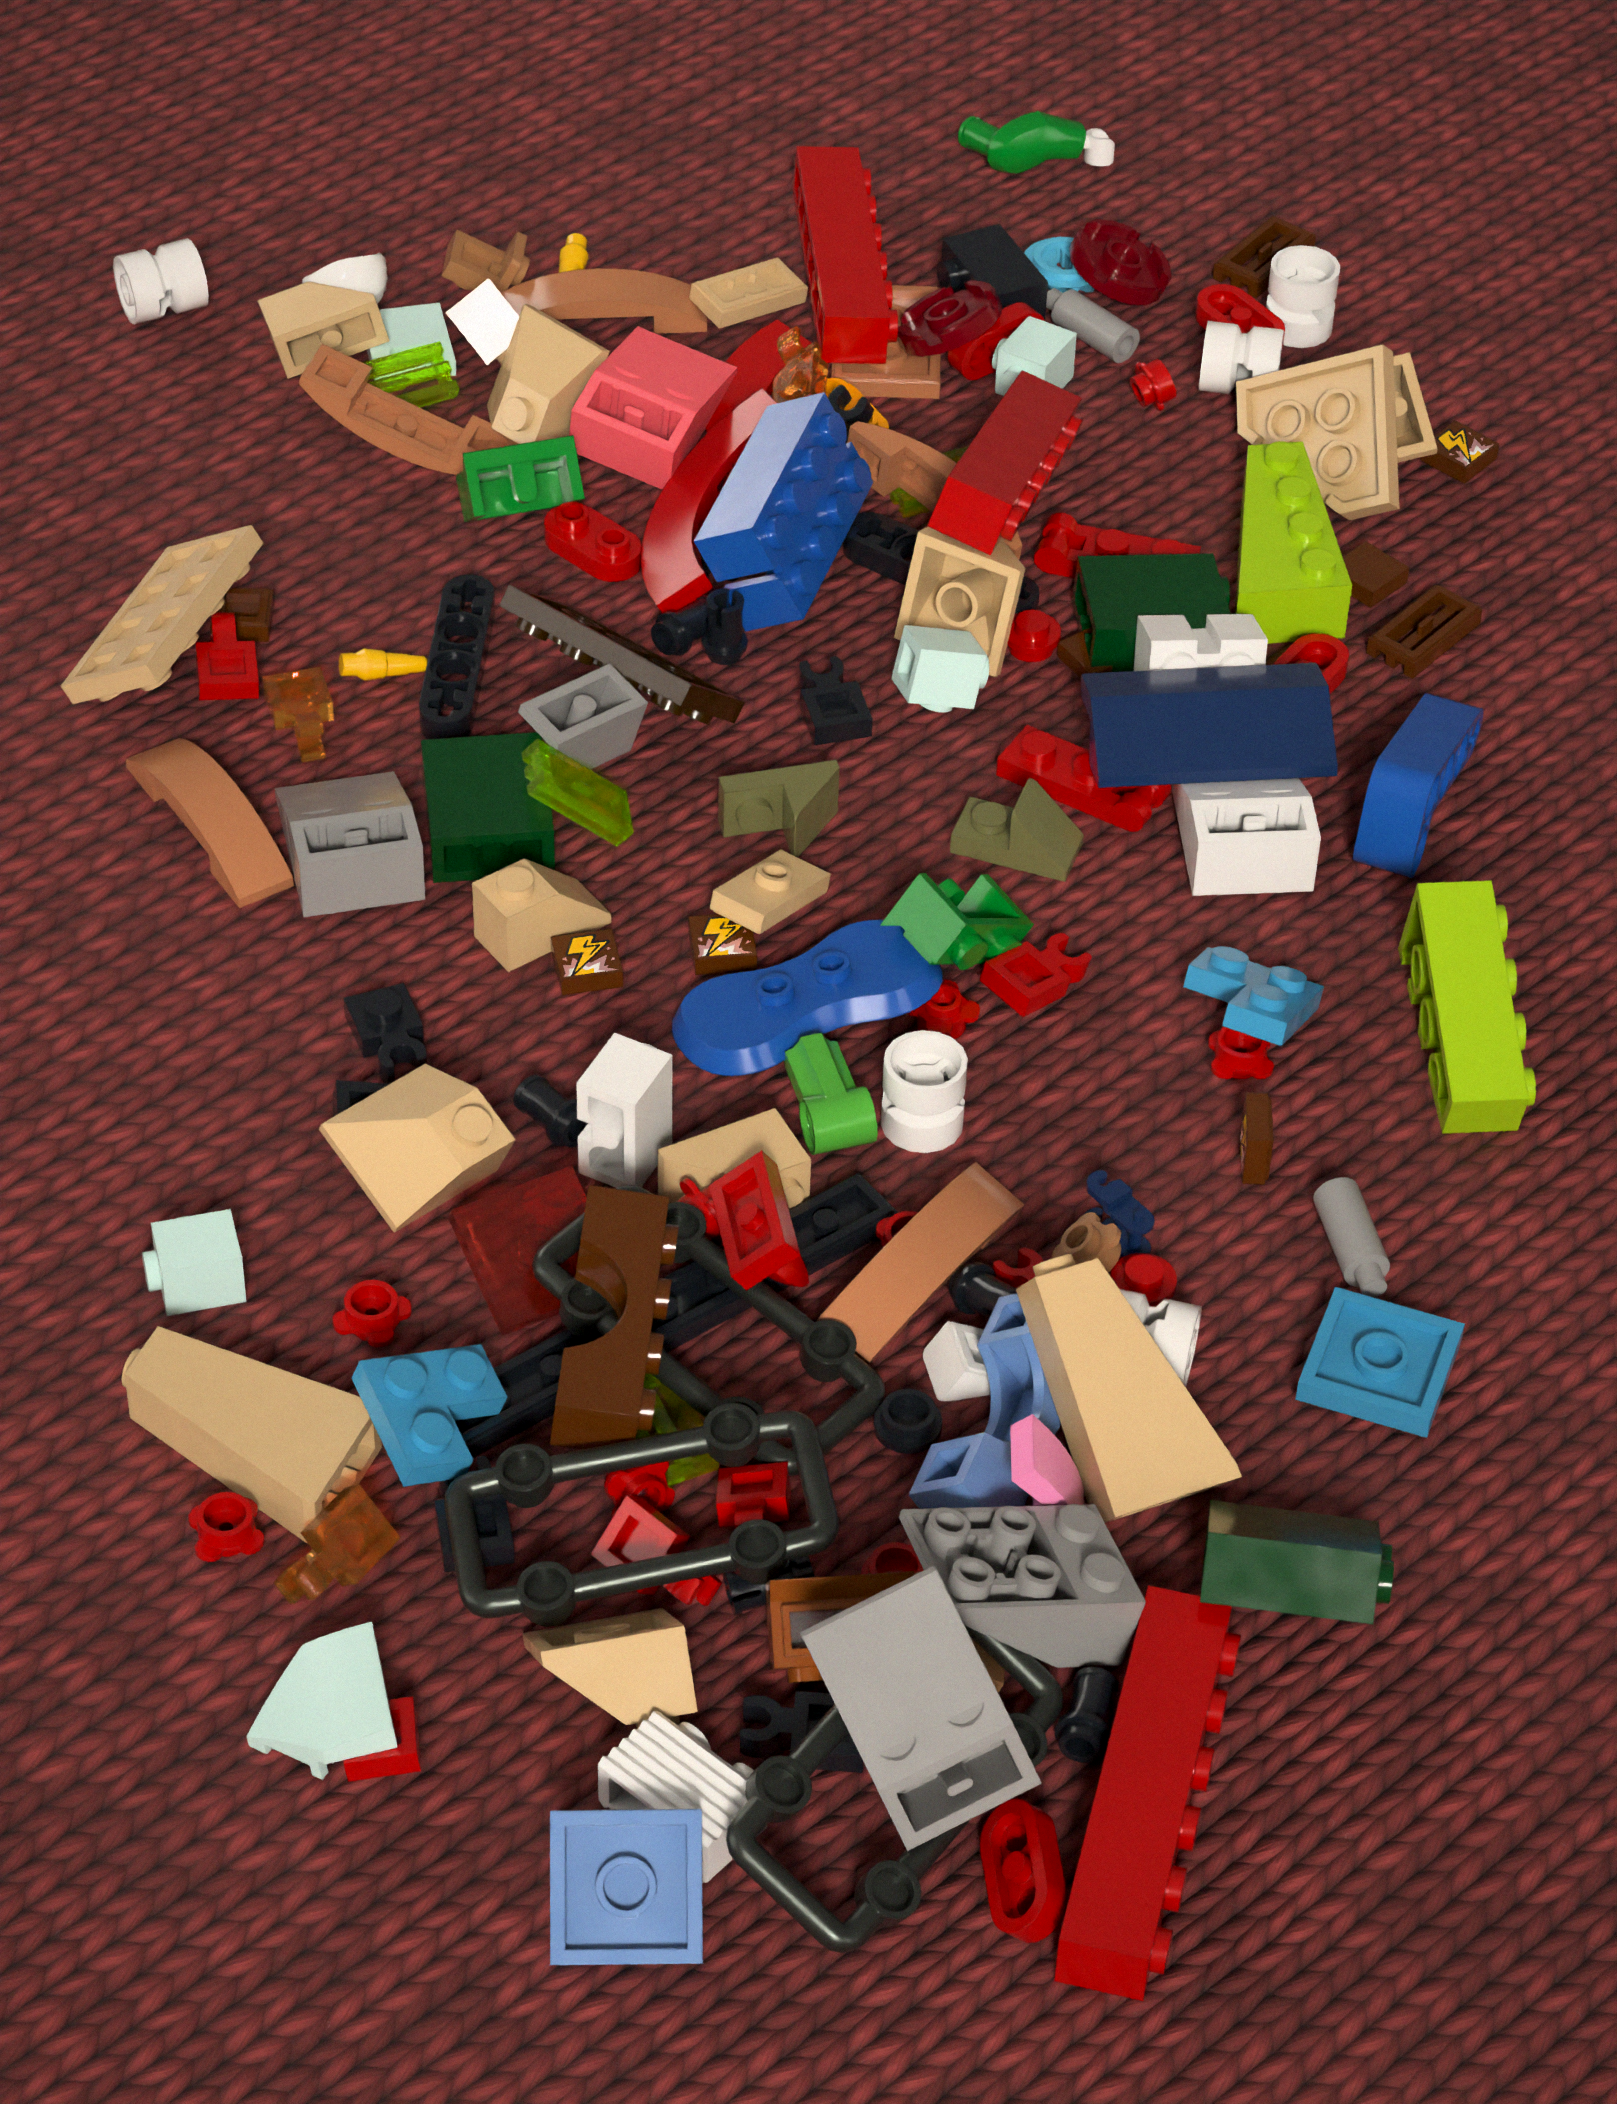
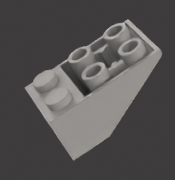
M394 771L275 788V797L303 918L426 900L423 845L413 806Z
M1095 1504L901 1509L899 1519L923 1569L926 1570L935 1566L965 1626L1056 1668L1122 1664L1146 1601Z
M935 1566L800 1632L907 1851L1042 1784Z

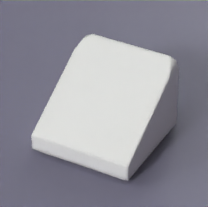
M947 1321L924 1349L923 1359L935 1395L939 1401H958L991 1395L986 1367L977 1347L984 1329Z

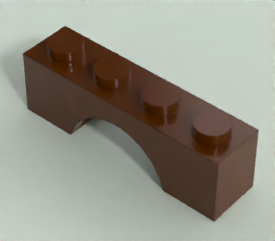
M593 1185L588 1187L575 1279L600 1293L613 1307L619 1322L608 1333L592 1342L564 1348L550 1445L584 1450L636 1439L637 1429L651 1431L657 1390L643 1388L645 1373L659 1374L664 1334L651 1332L653 1318L666 1320L672 1279L659 1278L658 1276L660 1264L673 1266L679 1229L678 1225L666 1224L669 1204L668 1196Z

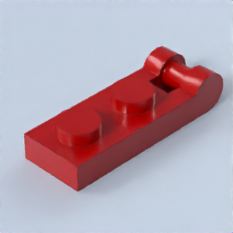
M1054 513L1047 518L1042 533L1043 539L1039 542L1036 549L1034 562L1043 572L1075 578L1078 556L1200 554L1201 546L1180 543L1172 539H1157L1129 534L1116 529H1101L1079 525L1075 518L1069 514Z
M1026 725L997 758V776L1023 787L1028 778H1032L1037 781L1053 800L1130 832H1137L1142 829L1151 818V808L1161 806L1172 792V784L1098 788L1089 764V750L1030 725Z

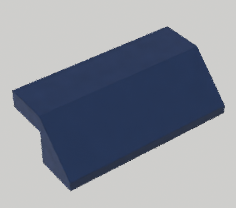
M1317 663L1081 674V697L1090 718L1089 764L1098 788L1337 776L1338 763L1329 687Z

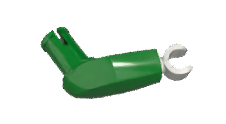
M1040 111L1024 114L1009 121L1001 128L986 123L979 117L970 116L961 124L958 132V142L962 147L972 149L987 156L990 167L1003 173H1021L1048 159H1077L1083 149L1084 161L1087 164L1109 166L1114 160L1115 143L1102 129L1093 128L1086 132L1084 125L1079 121Z

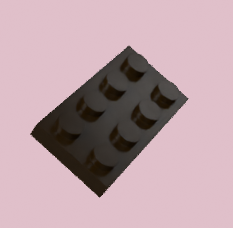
M512 585L508 586L499 604L502 608L519 616L515 627L543 641H547V639L561 645L560 652L583 664L591 666L593 663L603 667L611 663L636 690L640 689L652 695L650 700L652 703L678 716L685 714L707 725L710 724L713 717L735 723L745 704L744 701L567 604Z

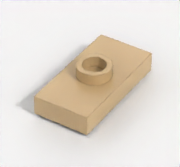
M777 257L691 284L689 299L720 329L805 303L808 286Z
M780 849L714 889L710 909L757 934H761L825 894L828 890L831 874Z

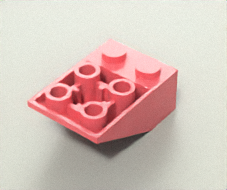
M637 326L594 371L571 410L569 436H574L577 454L663 490L677 467L696 446L735 377L737 367Z

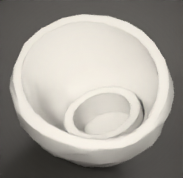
M377 253L375 255L337 260L304 277L302 283L309 281L372 293L378 304L383 297V293L386 291L388 279L386 258L381 253Z

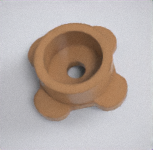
M1094 1212L1086 1213L1064 1232L1060 1244L1055 1247L1052 1253V1259L1072 1254L1075 1264L1098 1258L1109 1273L1118 1262L1121 1254V1244L1119 1242L1121 1230L1113 1223L1108 1225L1100 1223V1217Z

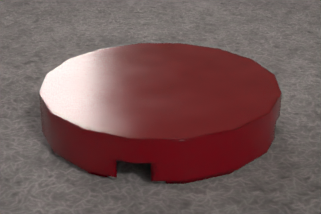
M1097 219L1087 222L1083 229L1080 228L1069 247L1070 260L1085 281L1109 298L1129 305L1147 306L1158 301L1172 278L1170 264L1156 244L1152 242L1148 248L1138 240L1141 233L1131 226L1113 220Z
M972 280L964 283L967 290L954 293L952 286L948 288L943 287L922 297L906 309L900 318L902 326H898L897 338L902 349L908 355L913 356L937 355L959 348L978 338L992 327L1001 315L1002 304L995 288L989 283Z

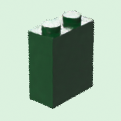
M1213 553L1078 556L1072 605L1079 632L1090 627L1093 629V633L1083 634L1091 667L1112 666V672L1134 671L1138 615H1184L1191 629L1206 628V615L1237 614L1230 613L1229 581L1226 576L1219 575Z
M537 732L421 740L423 788L433 883L479 880L524 858L555 870L554 825L543 741Z
M1210 1500L1202 1565L1200 1602L1373 1625L1376 1603H1390L1394 1573V1561H1391L1392 1545L1381 1543L1378 1521Z

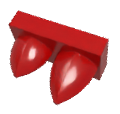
M761 1150L709 1185L730 1275L746 1290L767 1277L784 1285L805 1287L809 1284L808 1271L800 1255L777 1164Z

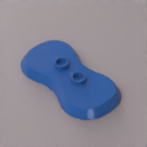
M881 919L856 922L838 929L804 954L784 963L759 970L726 974L701 983L684 997L672 1020V1034L677 1046L685 1057L700 1069L723 1076L753 1074L767 1070L785 1061V1051L794 1047L802 1036L816 1033L825 1034L848 1025L890 1019L919 1008L939 991L943 982V972L940 965H930L903 936L905 930L901 926H880L883 922Z

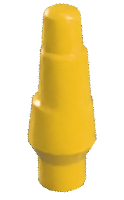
M573 233L567 237L566 245L560 251L559 273L585 269L589 259V254L586 251L587 239L585 236Z
M363 648L356 653H340L339 673L340 676H356L364 681L383 679L389 676L425 672L428 660L425 656L387 653L383 650Z

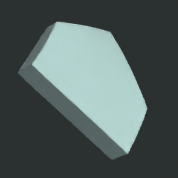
M372 1622L345 1628L319 1637L300 1647L276 1683L246 1737L250 1747L265 1754L274 1749L310 1766L312 1775L321 1780L328 1774L327 1764L398 1748Z

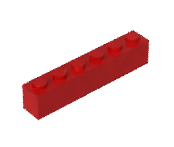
M796 147L793 196L821 363L886 364L888 342L896 343L898 336L897 310H892V281L886 280L887 255L885 251H881V224L876 223L875 195H870L871 170L870 168H862L859 147Z
M1022 370L949 474L927 526L990 556L1002 538L1011 542L1020 523L1025 521L1032 504L1037 502L1044 485L1047 486L1055 468L1059 467L1067 449L1070 450L1079 432L1083 419L1074 415L1082 398Z
M1150 1585L1147 1587L1145 1595L1146 1604L1139 1619L1059 1936L1054 1978L1055 1982L1144 2001L1150 1972L1164 1975L1173 1930L1161 1927L1165 1910L1178 1913L1180 1909L1187 1868L1175 1865L1179 1849L1191 1852L1194 1849L1201 1808L1189 1805L1193 1790L1207 1792L1215 1749L1205 1747L1203 1744L1206 1731L1217 1734L1221 1732L1228 1691L1217 1689L1220 1675L1233 1677L1241 1642V1634L1229 1632L1232 1606L1200 1602V1596Z

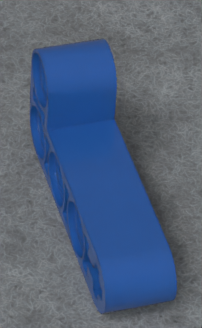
M1430 693L1423 695L1376 761L1369 780L1355 841L1354 862L1405 877H1414L1424 853L1433 812L1473 753L1482 725L1483 708Z

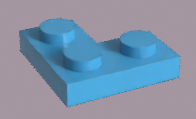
M1226 946L1207 947L1189 964L1183 987L1228 1002L1222 1026L1282 1046L1318 1010L1324 986L1307 981V976L1303 972L1285 966L1269 968L1248 961V955L1235 948Z
M481 1344L361 1360L351 1378L403 1487L456 1479L460 1475L466 1474L473 1462V1458L455 1421L498 1415L507 1399V1395Z

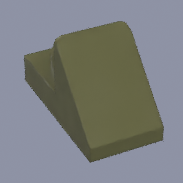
M837 760L719 777L718 823L723 837L782 829L791 855L799 857L838 812L839 765Z
M1028 778L1014 808L969 797L951 834L950 853L1066 882L1083 845L1084 834L1037 781Z

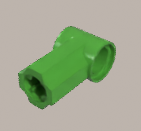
M822 1033L800 1037L794 1047L785 1051V1069L799 1101L801 1129L809 1153L817 1155L875 1143L878 1131L872 1098L865 1086L856 1087L838 1042L826 1039Z

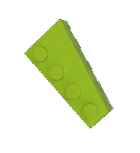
M1278 441L1271 444L1248 445L1241 505L1235 613L1253 614L1268 639L1267 644L1295 642L1298 638L1308 634H1326L1337 639L1345 638L1352 583L1303 441Z
M1492 880L1417 883L1398 947L1401 964L1411 965V978H1408L1407 982L1411 1004H1420L1418 1035L1421 1048L1435 1050V1053H1431L1429 1057L1428 1077L1442 1134L1518 1131L1526 1107L1533 1106L1536 1098L1534 1071L1531 1067L1524 1068L1521 1053L1526 1045V1022L1522 1012H1514L1512 996L1515 995L1517 988L1516 965L1513 958H1505L1503 942L1506 941L1508 932L1507 912L1503 904L1496 905Z

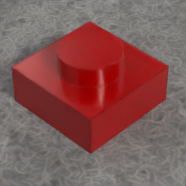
M413 1696L389 1700L398 1748L343 1760L348 1782L421 1771L418 1715Z

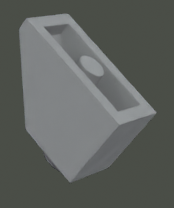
M610 663L522 703L518 713L556 753L585 771H589L631 751L648 702Z

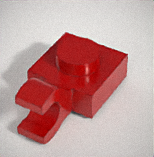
M217 612L211 615L212 635H210V642H196L195 659L199 701L259 699L255 641H237L234 612Z
M788 1462L719 1468L716 1494L719 1528L735 1526L736 1529L742 1523L755 1519L767 1520L772 1523L789 1521L791 1481Z
M626 1495L591 1552V1555L603 1565L609 1567L680 1553L690 1536L641 1497ZM715 1575L664 1584L663 1586L673 1596L687 1605H691L692 1601L696 1599L703 1606H708L722 1582ZM660 1585L636 1591L640 1594L655 1595Z

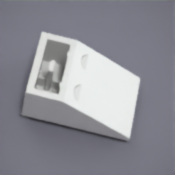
M1299 778L1172 784L1173 799L1192 896L1314 891L1321 836L1312 796Z

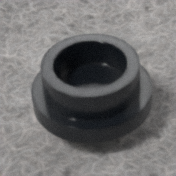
M900 1389L889 1394L877 1408L874 1415V1433L879 1442L892 1451L903 1454L920 1453L928 1450L932 1444L937 1443L942 1433V1416L932 1398L926 1393L916 1389Z

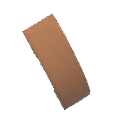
M609 268L573 270L538 277L501 292V295L518 316H520L523 305L528 304L556 320L652 316L653 330L656 334L707 332V316L689 299L691 285L671 277L650 272Z
M321 344L300 377L299 385L323 410L343 426L376 447L431 470L457 475L463 471V453L517 445L516 442L491 428L490 422L475 415H472L466 427L462 428L368 384L372 370L371 366L324 344Z
M860 421L850 426L847 443L852 442L860 458L867 462L873 480L871 488L885 497L900 487L933 512L946 480L957 463L932 447L896 431ZM1017 531L1011 542L1003 539V541L1016 557L1020 559L1022 542Z
M177 738L126 758L127 769L154 802L164 798L209 854L211 874L239 909L294 886L293 876L261 818L233 779L203 749L186 739Z
M975 1162L942 1189L880 1250L828 1306L816 1322L833 1320L847 1326L856 1338L855 1355L869 1365L907 1326L913 1315L952 1277L955 1271L964 1265L980 1248L984 1249L1022 1210L1024 1204Z

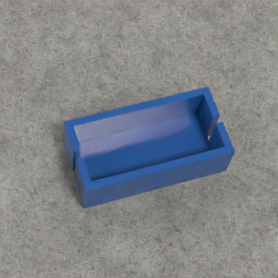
M825 392L766 407L694 539L696 547L717 582L767 571L765 576L729 583L724 587L730 589L729 604L731 607L733 592L736 590L743 595L742 627L745 632L805 618L873 484L867 462L860 458L852 442L845 443L847 439L845 422L841 415L835 412Z

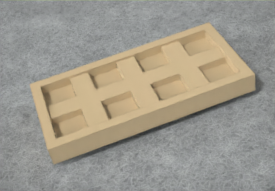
M248 525L167 547L61 684V688L72 704L97 698L105 702L115 698L122 692L141 688L143 691H150L166 682L172 674L171 666L182 652L189 649L198 640L199 635L197 632L207 618L215 614L224 605V595L234 582L240 580L250 570L249 562L263 545V541L253 526Z

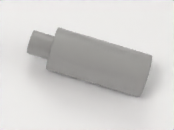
M1053 288L1047 292L1046 308L1052 311L1051 319L1053 323L1077 333L1076 338L1116 363H1122L1133 355L1140 340V333L1136 328L1074 289L1063 293Z
M1345 1177L1331 1179L1323 1183L1315 1191L1313 1202L1345 1281L1351 1286L1359 1287L1363 1295L1373 1298L1378 1297L1387 1289L1384 1277L1390 1269L1389 1259L1356 1181Z

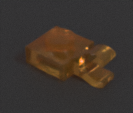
M795 326L779 336L777 340L778 352L785 363V367L774 377L772 399L776 403L822 392L826 394L829 364L821 358V348L816 341L803 348L800 342V329Z
M321 667L262 676L264 696L275 730L294 728L298 752L302 762L325 759L326 753L321 740V735L324 734L322 722L333 721L334 714L333 702Z
M359 1484L345 1487L300 1532L312 1547V1550L286 1568L277 1577L274 1584L290 1605L295 1604L303 1595L309 1601L314 1600L329 1586L334 1578L337 1579L342 1587L357 1584L401 1537Z

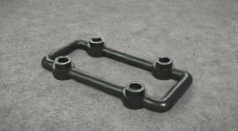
M626 1185L616 1188L652 1194L639 1186ZM683 1202L668 1204L666 1224L679 1226L674 1263H684L693 1259L800 1344L799 1358L810 1377L820 1382H832L841 1377L857 1390V1392L816 1426L823 1455L825 1456L870 1417L882 1404L885 1386L881 1376L855 1355L856 1338L853 1332L844 1324L833 1320L812 1321L763 1281L748 1290L744 1289L731 1277L725 1251L705 1236L707 1224L702 1212L693 1205ZM583 1212L538 1249L533 1258L532 1269L536 1280L560 1300L559 1314L561 1321L567 1329L578 1337L590 1338L599 1333L605 1335L619 1322V1319L613 1307L600 1293L576 1280L560 1266L579 1251L585 1213ZM662 1349L659 1374L651 1375L704 1418L714 1408L727 1403L745 1405L753 1410L756 1415L765 1414L762 1407L749 1398L736 1396L724 1399ZM776 1440L761 1443L757 1454L754 1456L761 1464L788 1462L790 1476L799 1475L793 1447L790 1449L785 1448Z
M727 1403L714 1408L705 1418L703 1426L553 1456H549L546 1451L536 1445H515L500 1455L496 1467L468 1472L457 1477L446 1490L444 1501L458 1590L465 1608L473 1615L482 1618H499L523 1613L531 1622L545 1627L556 1626L564 1622L572 1614L576 1602L730 1571H734L740 1578L749 1583L763 1585L769 1580L776 1579L783 1572L787 1560L825 1551L834 1543L839 1531V1519L819 1434L813 1421L805 1414L794 1410L756 1415L749 1407L738 1403ZM783 1438L791 1439L811 1524L809 1527L783 1532L776 1524L770 1521L755 1519L739 1525L732 1532L729 1543L571 1574L565 1566L559 1563L543 1561L535 1563L524 1570L518 1579L517 1585L488 1590L472 1503L474 1499L502 1494V1497L511 1504L521 1508H532L541 1504L550 1495L554 1483L709 1453L715 1461L724 1466L740 1467L748 1463L757 1454L762 1442Z
M965 1626L969 1636L1034 1697V1701L1023 1714L1011 1713L1009 1716L1035 1768L1042 1762L1047 1752L1045 1732L1055 1722L1062 1709L1063 1695L1060 1685L1052 1674L1031 1655ZM834 1704L788 1757H770L751 1773L746 1782L745 1795L747 1802L730 1822L727 1828L726 1844L729 1854L737 1865L814 1939L830 1951L845 1953L855 1951L863 1946L879 1927L896 1926L917 1909L921 1900L919 1880L970 1820L909 1851L906 1849L897 1861L886 1860L874 1865L860 1877L855 1887L854 1899L856 1908L844 1922H841L756 1840L758 1834L769 1822L779 1823L787 1821L808 1803L812 1793L810 1776L849 1733Z

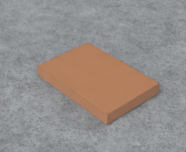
M892 285V310H897L898 326H902L900 318L906 309L922 297L941 287ZM897 338L896 343L888 342L886 364L832 363L831 378H839L850 383L865 397L939 399L940 354L923 357L908 355L902 349Z

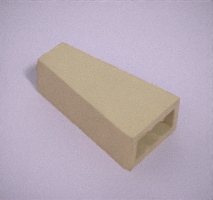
M1066 1254L1033 1266L1036 1277L1018 1287L1016 1292L1072 1459L1079 1471L1087 1504L1096 1505L1103 1521L1107 1523L1222 1486L1242 1477L1237 1462L1100 1260L1096 1258L1075 1264L1072 1254Z
M157 1326L142 1349L136 1348L132 1351L123 1368L122 1385L126 1387L129 1414L133 1421L235 1493L252 1499L257 1504L259 1510L301 1540L317 1547L325 1538L382 1448L381 1439L361 1397Z

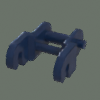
M1104 1170L1092 1172L1087 1179V1192L1103 1206V1210L1095 1207L1087 1210L1084 1214L1094 1212L1100 1217V1221L1103 1217V1211L1110 1216L1102 1224L1108 1225L1113 1223L1121 1230V1238L1119 1240L1121 1244V1257L1134 1253L1150 1254L1151 1245L1143 1235L1149 1233L1154 1227L1155 1219L1153 1214L1132 1196L1133 1189L1121 1179L1113 1180L1106 1186H1101V1184L1107 1182V1172Z

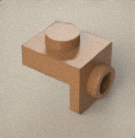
M456 230L447 247L441 276L453 281L460 288L470 291L475 290L488 278L500 293L508 289L510 285L516 286L522 282L530 263V258L524 256L527 235L517 231L504 252Z

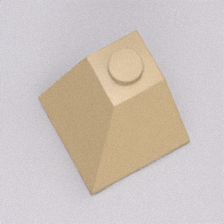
M524 304L487 403L491 428L517 444L569 436L571 410L592 374L608 357L610 351L534 306Z
M930 527L918 531L894 638L901 640L904 625L969 631L988 655L989 675L993 677L999 676L1025 573L1024 565L1003 539L1000 540L990 556Z
M423 1064L322 1123L319 1127V1131L394 1233L498 1171L516 1140L477 1087L427 1064Z
M663 1608L522 1633L524 1647L543 1667L625 1725L636 1724L638 1729L643 1720L650 1718L653 1711H659L676 1725H679V1715L698 1712L685 1627Z

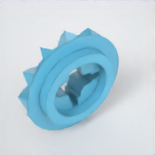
M1047 238L1032 244L1025 250L1024 254L1048 281L1047 289L1056 288L1063 293L1070 289H1074L1077 292L1078 290L1094 292V288L1079 275L1070 260L1069 247L1074 238Z

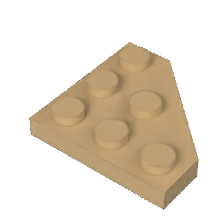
M1382 344L1236 381L1238 434L1252 445L1271 444L1278 441H1303L1323 501L1334 511L1348 520H1354L1400 509L1392 350Z

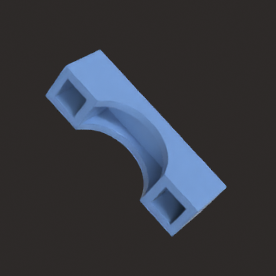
M1017 1293L998 1298L977 1344L988 1374L991 1394L990 1415L984 1433L931 1445L909 1493V1497L919 1509L1024 1506L1029 1494L1012 1481L1010 1425L1033 1414L1055 1435L1061 1423Z

